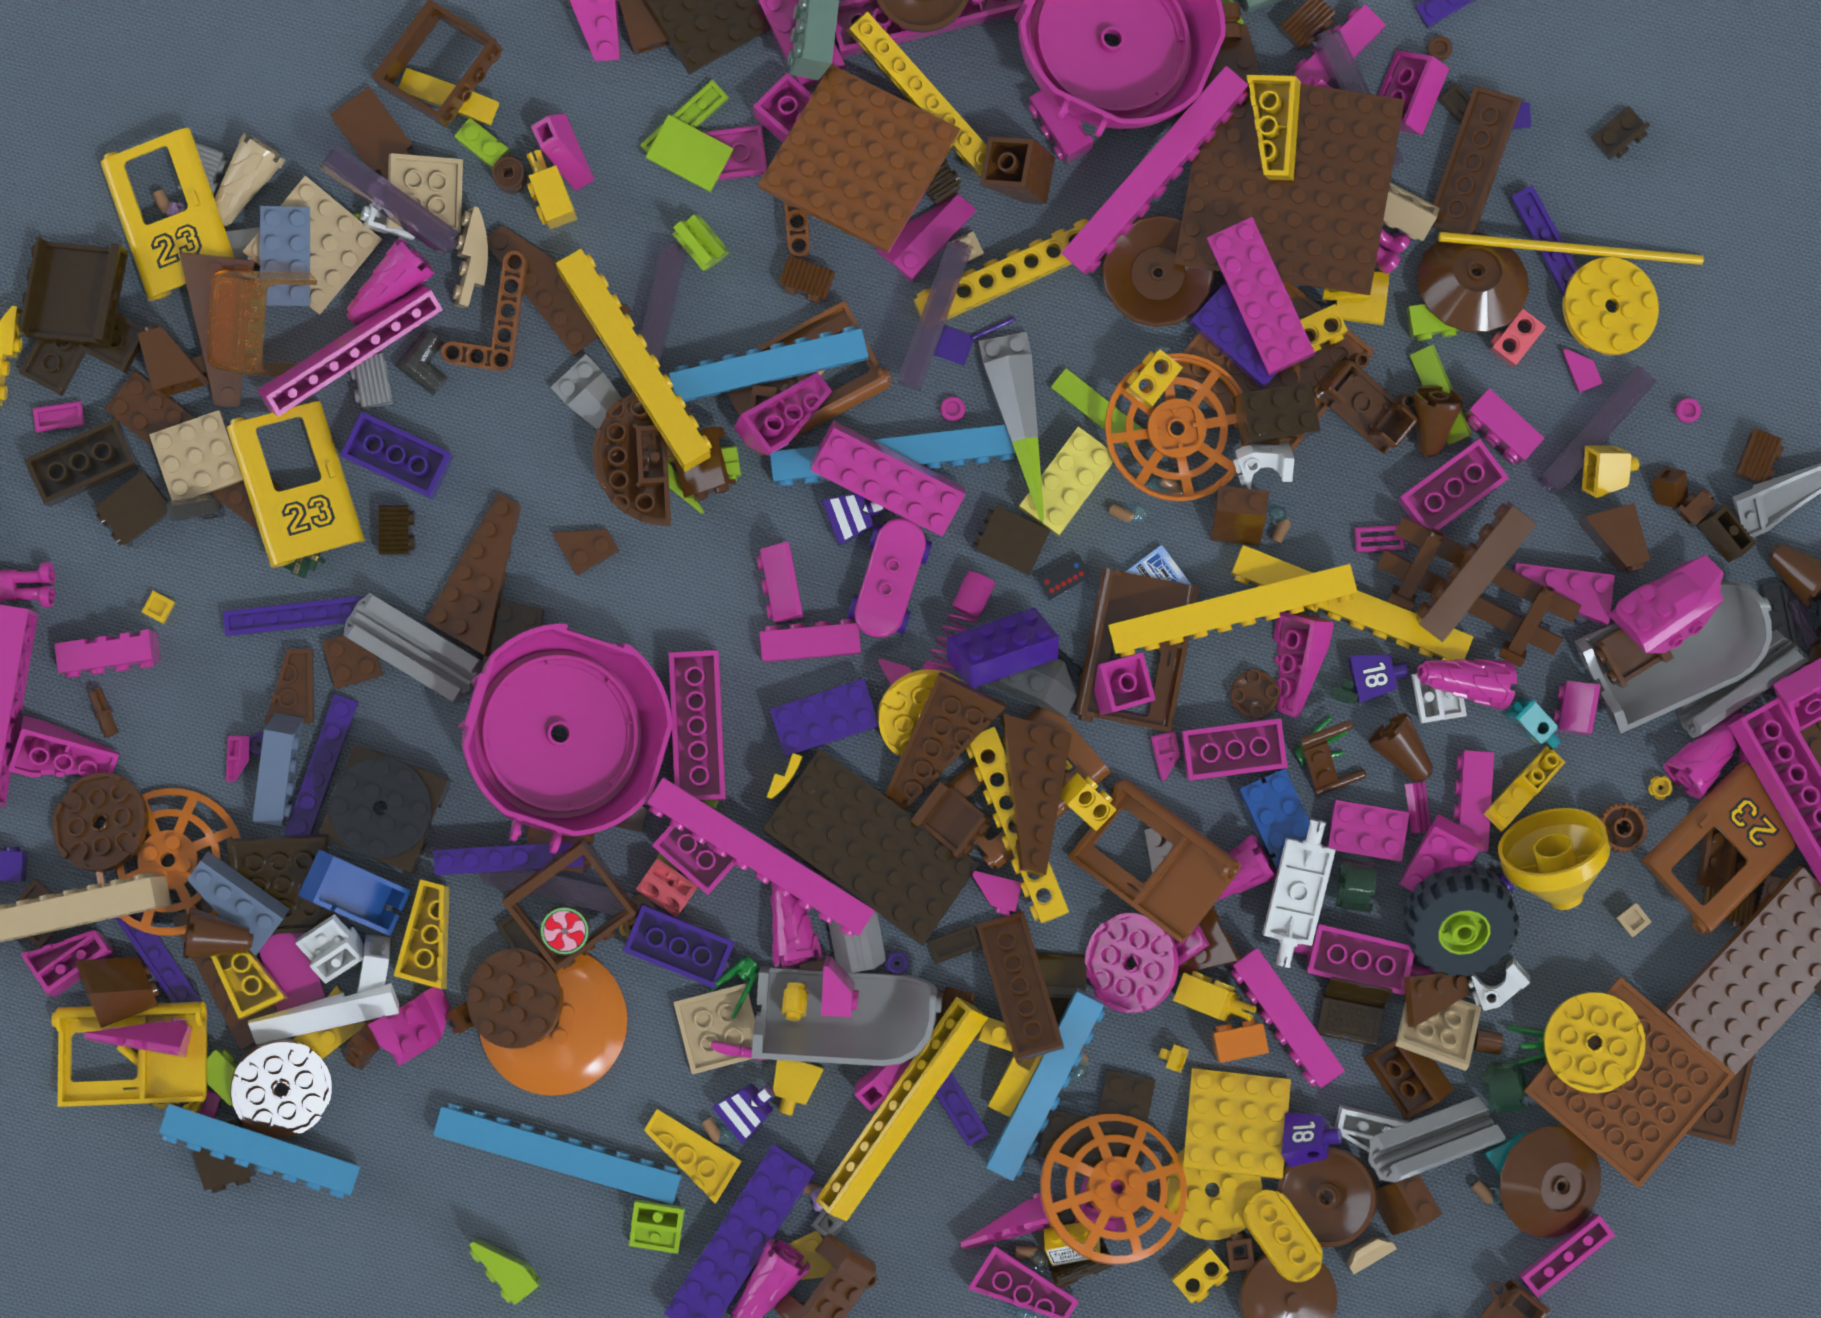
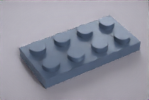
M260 206L261 306H310V207Z

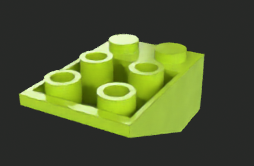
M479 1238L469 1244L472 1248L469 1251L471 1256L477 1263L481 1261L487 1268L484 1271L491 1282L497 1281L502 1288L500 1293L508 1303L512 1301L516 1305L543 1283L528 1262Z

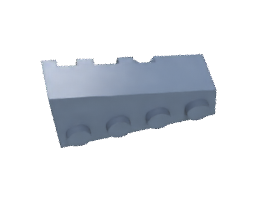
M274 713L264 729L252 821L282 827L286 818L290 819L292 804L289 803L290 797L293 796L295 790V781L293 779L298 767L297 756L301 744L304 721L302 717Z
M207 851L187 879L221 918L249 928V933L254 934L252 948H249V950L255 956L289 911L288 907L209 851Z

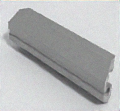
M370 593L358 601L353 612L346 620L345 637L456 704L469 695L474 686L471 684L472 679L481 673L482 661Z
M1776 629L1772 632V640L1767 655L1754 671L1735 683L1676 709L1681 726L1692 738L1700 736L1772 687L1780 679L1807 663L1810 657L1793 643L1791 639Z
M819 872V875H820L822 878H824L825 880L829 881V882L832 883L833 885L837 886V887L840 888L841 890L845 891L844 889H842L841 887H839L837 884H835L833 881H831L830 879H828L826 876H824L823 874H821V873ZM873 913L860 936L853 934L852 937H849L839 930L841 925L832 921L829 924L835 960L845 972L856 973L875 969L886 961L877 913Z
M1480 1096L1377 1134L1370 1141L1369 1163L1376 1170L1380 1180L1398 1182L1505 1140V1136L1497 1124L1494 1125L1493 1120L1489 1118L1487 1107Z

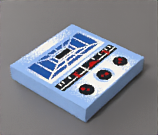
M1162 545L1126 571L1131 574L1191 585Z

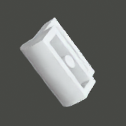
M1417 674L1411 675L1420 724L1467 716L1464 698L1452 696V693L1422 684Z
M335 914L297 938L295 943L311 960L309 967L325 984L363 960L364 946L360 936L353 927L348 929Z

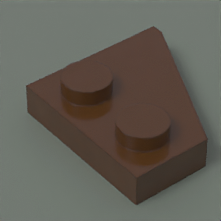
M607 529L556 532L553 534L577 576L620 552Z

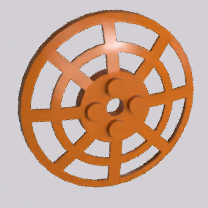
M1183 353L1167 354L1176 362L1191 363L1209 370L1210 373L1202 384L1189 378L1175 377L1165 390L1166 401L1159 404L1156 408L1152 406L1148 409L1126 391L1128 387L1126 381L1135 370L1140 372L1145 366L1143 363L1139 364L1120 381L1110 398L1104 425L1105 439L1109 454L1116 468L1135 488L1161 500L1175 502L1192 501L1216 492L1219 486L1226 485L1237 473L1234 462L1222 455L1227 441L1228 425L1237 423L1236 413L1226 415L1221 402L1210 389L1217 379L1220 378L1231 390L1234 397L1243 392L1231 375L1210 360ZM1160 361L1155 362L1154 366L1161 364L1162 374H1164L1165 365ZM1150 384L1142 390L1143 393H1149ZM1174 385L1188 386L1197 391L1190 401L1176 399ZM1120 394H1122L1132 402L1126 417V432L1112 434L1113 411ZM1204 397L1208 398L1213 404L1218 417L1205 419L1203 413L1198 408ZM1137 408L1149 415L1147 429L1133 431L1134 416ZM1173 422H1179L1183 426L1181 435H1174L1171 432L1170 426ZM1220 427L1218 444L1214 450L1204 443L1206 432L1209 428ZM1149 439V442L1155 449L1148 461L1139 452L1135 443L1136 440ZM1128 442L1133 456L1143 467L1136 479L1121 463L1114 447L1115 443ZM1199 451L1209 458L1200 467L1189 471L1187 456ZM1163 456L1176 458L1179 473L1167 472L1158 469L1156 466ZM1215 463L1228 470L1213 485L1194 492L1191 478L1204 473ZM1151 473L1164 479L1181 480L1184 494L1162 493L1150 489L1144 484Z
M179 788L153 790L142 794L148 809V830L151 836L136 852V855H138V869L126 875L123 864L117 868V874L119 879H134L135 875L145 873H157L158 877L166 876L169 891L176 890L181 902L168 907L144 911L141 922L129 915L119 918L145 933L157 936L185 935L186 925L172 928L151 926L155 911L171 913L185 909L188 914L190 908L195 909V904L200 902L203 897L199 892L190 897L185 885L189 883L188 877L199 864L198 851L211 846L212 854L221 860L218 842L231 837L233 839L241 838V835L228 813L210 798L194 791ZM164 795L188 797L182 810L163 809L152 812L147 802L150 798ZM197 801L213 809L223 819L228 828L213 833L204 821L192 814ZM166 816L179 817L173 831H160L155 819ZM188 821L197 825L205 833L206 837L192 842L183 833ZM166 854H173L175 857V862L171 867H164L162 864V859ZM96 872L98 884H105L103 872ZM214 909L209 913L220 917Z
M1101 1114L1077 1122L1064 1131L1054 1142L1042 1167L1040 1190L1046 1217L1057 1236L1070 1249L1087 1259L1109 1265L1137 1262L1161 1249L1173 1237L1181 1223L1187 1199L1186 1178L1183 1166L1168 1140L1155 1128L1134 1117L1121 1114ZM1122 1121L1134 1124L1138 1128L1134 1138L1122 1135L1104 1136L1098 1122ZM1089 1126L1094 1140L1084 1145L1073 1158L1059 1152L1072 1135L1082 1128ZM1147 1131L1165 1146L1174 1164L1162 1167L1156 1155L1143 1144ZM1119 1142L1130 1145L1126 1158L1113 1157L1108 1143ZM1098 1146L1103 1160L1094 1167L1082 1163V1158L1090 1150ZM1139 1151L1143 1152L1150 1159L1155 1167L1154 1170L1143 1173L1135 1163ZM1054 1162L1068 1167L1065 1182L1067 1198L1053 1203L1050 1180ZM1076 1171L1088 1177L1087 1192L1075 1195L1074 1192ZM1176 1173L1179 1175L1181 1192L1177 1214L1165 1208L1168 1193L1166 1176ZM1157 1179L1160 1181L1158 1203L1146 1196L1147 1182ZM1113 1181H1119L1122 1184L1123 1190L1121 1194H1116L1112 1191L1111 1183ZM1090 1201L1093 1207L1100 1212L1095 1224L1084 1215L1079 1205ZM1141 1206L1154 1212L1146 1223L1138 1228L1136 1227L1133 1213ZM1071 1208L1077 1220L1087 1230L1091 1231L1084 1245L1067 1232L1056 1214L1057 1212ZM1109 1217L1123 1218L1127 1231L1113 1232L1105 1230L1104 1227ZM1160 1217L1172 1224L1167 1233L1158 1242L1142 1251L1139 1235L1152 1228ZM1099 1237L1111 1240L1129 1239L1133 1254L1112 1256L1096 1252L1093 1248Z

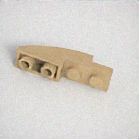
M475 206L464 212L461 225L464 226L463 233L458 236L455 249H458L457 256L466 260L462 261L458 274L461 276L460 284L455 286L452 298L455 299L454 306L463 309L469 307L473 287L479 288L484 286L487 273L488 243L486 229L480 209Z

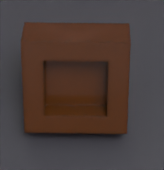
M467 1002L450 1010L445 1017L446 1021L452 1019L456 1028L452 1030L454 1034L462 1033L474 1027L468 1012Z

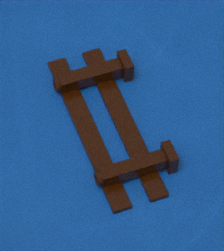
M1403 516L1394 534L1421 547L1414 561L1411 562L1385 549L1376 567L1403 580L1400 586L1394 584L1388 601L1411 611L1417 595L1414 592L1417 587L1432 594L1431 592L1440 581L1444 583L1446 580L1427 570L1433 557L1437 555L1453 564L1455 562L1459 564L1464 558L1462 553L1466 547L1445 537L1437 529H1429ZM1503 566L1491 583L1532 603L1524 618L1481 596L1478 597L1467 612L1514 635L1510 642L1507 640L1503 642L1499 657L1521 667L1526 659L1527 650L1525 648L1528 643L1554 655L1563 640V637L1539 626L1546 611L1572 623L1581 608V604L1557 593L1553 587L1547 584L1541 585Z

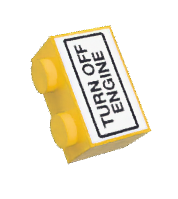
M1080 1222L1063 1225L1073 1238L1084 1245L1091 1231L1087 1230ZM1053 1228L1044 1229L1045 1251L1052 1266L1090 1260L1070 1249L1057 1236ZM1100 1237L1093 1248L1094 1251L1101 1253Z

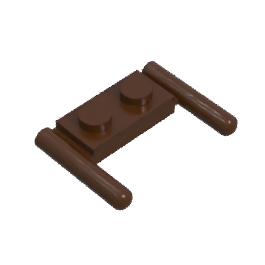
M1350 720L1300 738L1317 796L1357 782L1367 776L1366 771L1360 769L1342 777H1337L1326 739L1351 730L1353 723Z

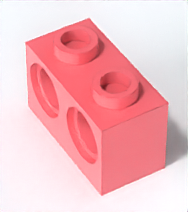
M1524 309L1508 324L1509 326L1503 333L1499 330L1490 341L1494 344L1490 351L1512 368L1518 364L1546 328L1543 323ZM1518 322H1526L1529 326V332H1520L1518 330ZM1503 341L1512 342L1514 351L1506 352L1502 346Z
M657 858L636 890L677 918L698 886Z

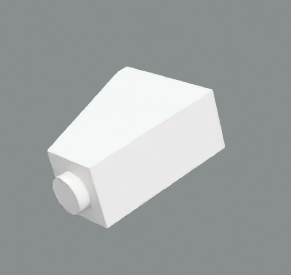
M365 935L364 955L361 962L357 993L385 985L389 963L390 937Z

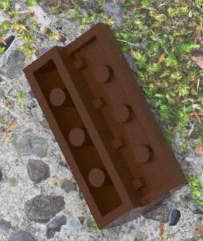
M1709 787V793H1710L1715 787ZM1713 827L1702 837L1696 885L1721 889L1746 864V859L1716 827Z

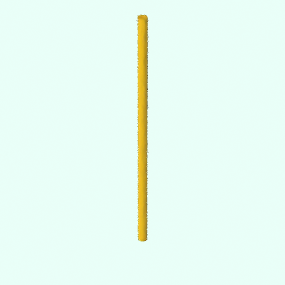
M1439 232L1438 234L1439 242L1702 265L1704 262V256L1696 254Z

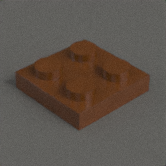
M344 635L322 641L335 689L384 676L379 657Z

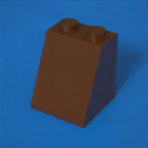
M988 137L980 184L1023 203L1047 204L1055 157L1034 139Z
M158 325L145 327L143 329L144 332L137 333L152 389L160 397L165 398L210 385L207 377L165 329L158 327Z
M1219 486L1215 492L1210 541L1259 546L1267 517L1269 491Z
M1634 503L1588 515L1578 521L1581 528L1618 571L1624 569L1626 573L1638 571L1645 568L1644 563L1650 561Z
M139 957L80 960L75 962L101 1028L158 1006L155 996L159 995L154 981H148L152 979V975L148 965L142 966Z
M1419 1173L1398 1182L1385 1181L1376 1186V1208L1392 1235L1420 1228L1443 1215Z

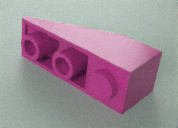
M565 113L549 115L531 126L542 151L557 166L559 172L575 191L595 181Z
M914 1057L902 1064L876 1066L855 1083L854 1095L872 1112L884 1102Z

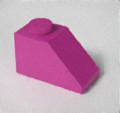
M977 871L973 872L972 876L990 906L995 907L994 912L1009 915L1010 911L1015 912L1022 882Z

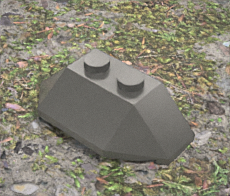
M1059 659L986 683L1067 719L1077 698L1065 662Z

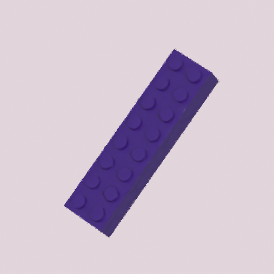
M773 1144L664 1314L670 1318H723L752 1274L758 1259L764 1251L762 1249L770 1239L775 1238L817 1171L779 1145Z

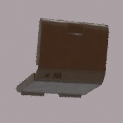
M1036 952L1058 1025L1076 988L1086 992L1087 965L1085 964V954Z
M1331 977L1324 991L1316 1031L1322 1036L1377 1047L1384 1012L1383 1008L1393 989Z
M1072 1210L1058 1215L1062 1225L1074 1224L1075 1215ZM1044 1230L1035 1232L1057 1288H1063L1079 1281V1278L1093 1273L1094 1275L1112 1268V1265L1092 1260L1052 1266L1045 1251ZM1100 1237V1252L1110 1255L1104 1239Z

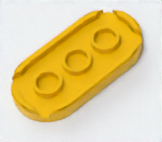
M1261 1190L1252 1195L1244 1207V1222L1277 1272L1292 1282H1304L1311 1279L1321 1268L1323 1252L1319 1242L1285 1195L1277 1191Z

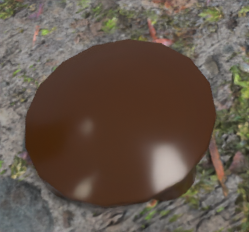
M1252 669L1243 672L1235 678L1231 686L1230 698L1238 713L1247 718L1258 719L1267 716L1274 710L1278 703L1280 690L1269 674Z

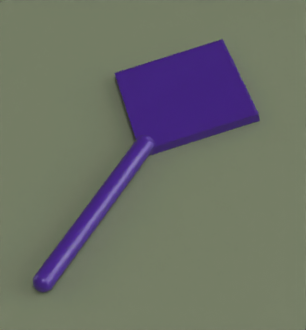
M1011 317L974 335L945 326L935 356L964 366L975 339L1014 322L1015 318Z

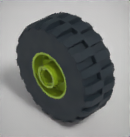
M1458 865L1455 868H1442V871L1433 872L1427 876L1426 880L1420 881L1415 886L1414 893L1409 894L1406 900L1407 906L1403 909L1405 933L1412 953L1417 956L1420 963L1425 966L1429 965L1432 971L1437 973L1444 972L1448 976H1470L1471 973L1484 972L1491 965L1495 966L1502 960L1501 957L1507 955L1511 950V943L1516 941L1519 917L1512 895L1507 885L1500 881L1497 875L1492 872L1486 873L1483 868L1475 866L1470 868L1467 865Z

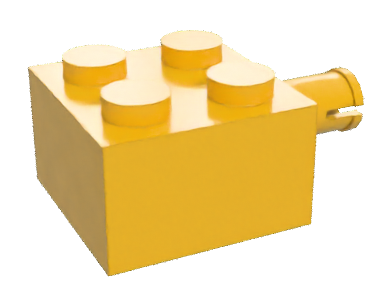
M541 150L534 151L537 161H535L532 152L528 153L526 157L529 160L533 174L529 175L531 183H528L527 187L533 201H538L540 204L536 206V210L542 224H548L551 230L577 220L557 166L547 168Z
M1195 971L1191 975L1183 973L1173 1001L1230 1023L1233 1014L1248 1021L1253 1019L1254 1015L1246 1013L1245 1010L1255 1013L1256 1006L1240 1001V995L1234 993L1235 987L1217 980L1212 984V978Z

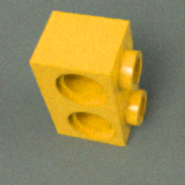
M1336 304L1300 320L1304 330L1310 331L1314 335V341L1310 343L1315 353L1322 349L1320 345L1327 342L1333 345L1344 339L1343 335L1348 331ZM1328 320L1333 321L1337 327L1336 331L1328 332L1324 328V322Z
M1161 349L1155 353L1150 351L1142 361L1145 365L1140 372L1135 370L1126 381L1130 384L1126 391L1148 409L1155 404L1183 368ZM1160 361L1165 365L1164 374H1159L1155 371V362ZM1140 381H1147L1150 384L1149 393H1143L1139 389Z
M1077 772L1062 788L1060 798L1097 831L1117 809L1110 803L1113 799L1103 789L1100 792L1096 790L1098 785L1089 776L1084 779Z
M1208 1246L1176 1273L1171 1280L1191 1303L1194 1301L1200 1303L1209 1295L1207 1291L1214 1284L1218 1287L1228 1278L1226 1274L1229 1270ZM1209 1262H1215L1218 1265V1270L1214 1275H1207L1204 1271L1205 1265ZM1191 1278H1195L1199 1281L1198 1289L1192 1292L1186 1290V1282Z

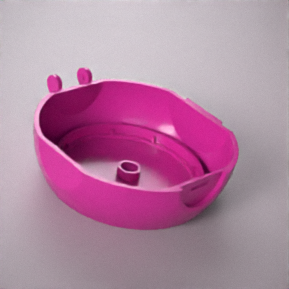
M1024 0L1014 17V21L1018 23L1019 42L1027 68L1042 92L1059 107L1056 118L1062 120L1065 114H1069L1081 121L1096 125L1094 135L1099 138L1105 128L1134 129L1154 125L1173 117L1192 104L1201 95L1226 35L1225 15L1221 0ZM1114 34L1119 40V45L1115 47L1109 46L1104 40V35Z
M566 624L544 625L523 632L505 642L488 658L482 672L472 679L471 684L475 686L465 720L459 723L457 729L463 731V755L478 789L492 806L512 820L509 840L516 841L518 839V835L520 836L522 831L521 824L552 833L550 853L556 854L562 835L580 836L606 830L630 817L652 795L672 730V715L669 701L660 679L646 659L632 646L594 639L573 631ZM555 725H561L567 730L566 741L560 743L553 740L551 730Z

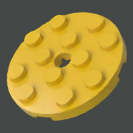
M1604 257L1583 265L1571 276L1562 300V310L1570 333L1582 346L1602 353V355L1616 356L1638 348L1651 336L1658 320L1659 303L1651 280L1638 266L1621 258ZM1607 300L1617 304L1614 313L1606 309Z
M918 670L902 676L887 689L879 705L878 724L885 744L893 753L900 756L903 755L938 674L942 672L961 681L959 678L941 670Z
M1600 992L1582 993L1564 1001L1549 1018L1544 1033V1051L1551 1069L1564 1083L1583 1092L1603 1093L1621 1086L1626 1081H1629L1637 1072L1645 1053V1033L1633 1009L1619 998ZM1597 1035L1601 1039V1045L1598 1049L1592 1050L1589 1048L1587 1041L1591 1036Z
M1184 1148L1177 1153L1182 1166ZM1173 1159L1170 1161L1169 1165L1174 1164ZM1183 1168L1187 1188L1185 1211L1179 1225L1183 1231L1200 1239L1220 1240L1229 1238L1231 1234H1237L1246 1228L1243 1218L1244 1207L1252 1195L1262 1190L1261 1177ZM1178 1173L1166 1176L1168 1193L1165 1207L1177 1214L1181 1195ZM1209 1183H1216L1219 1186V1193L1214 1197H1209L1205 1192V1188Z

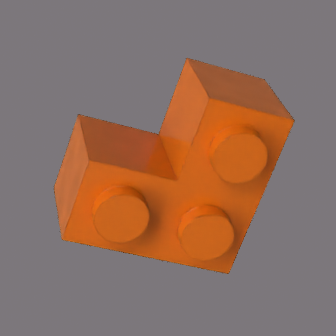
M1256 1019L1243 1021L1242 1027H1232L1230 1023L1215 1026L1216 1031H1211L1216 1061L1219 1063L1269 1053L1263 1023H1257Z

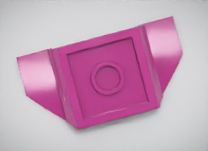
M432 987L400 1007L398 1014L384 1015L370 1023L369 1027L379 1046L391 1054L399 1067L438 1043L445 1029V1017L448 1015L450 1004L442 989Z

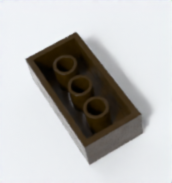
M115 418L24 459L43 504L48 507L140 467L121 423Z

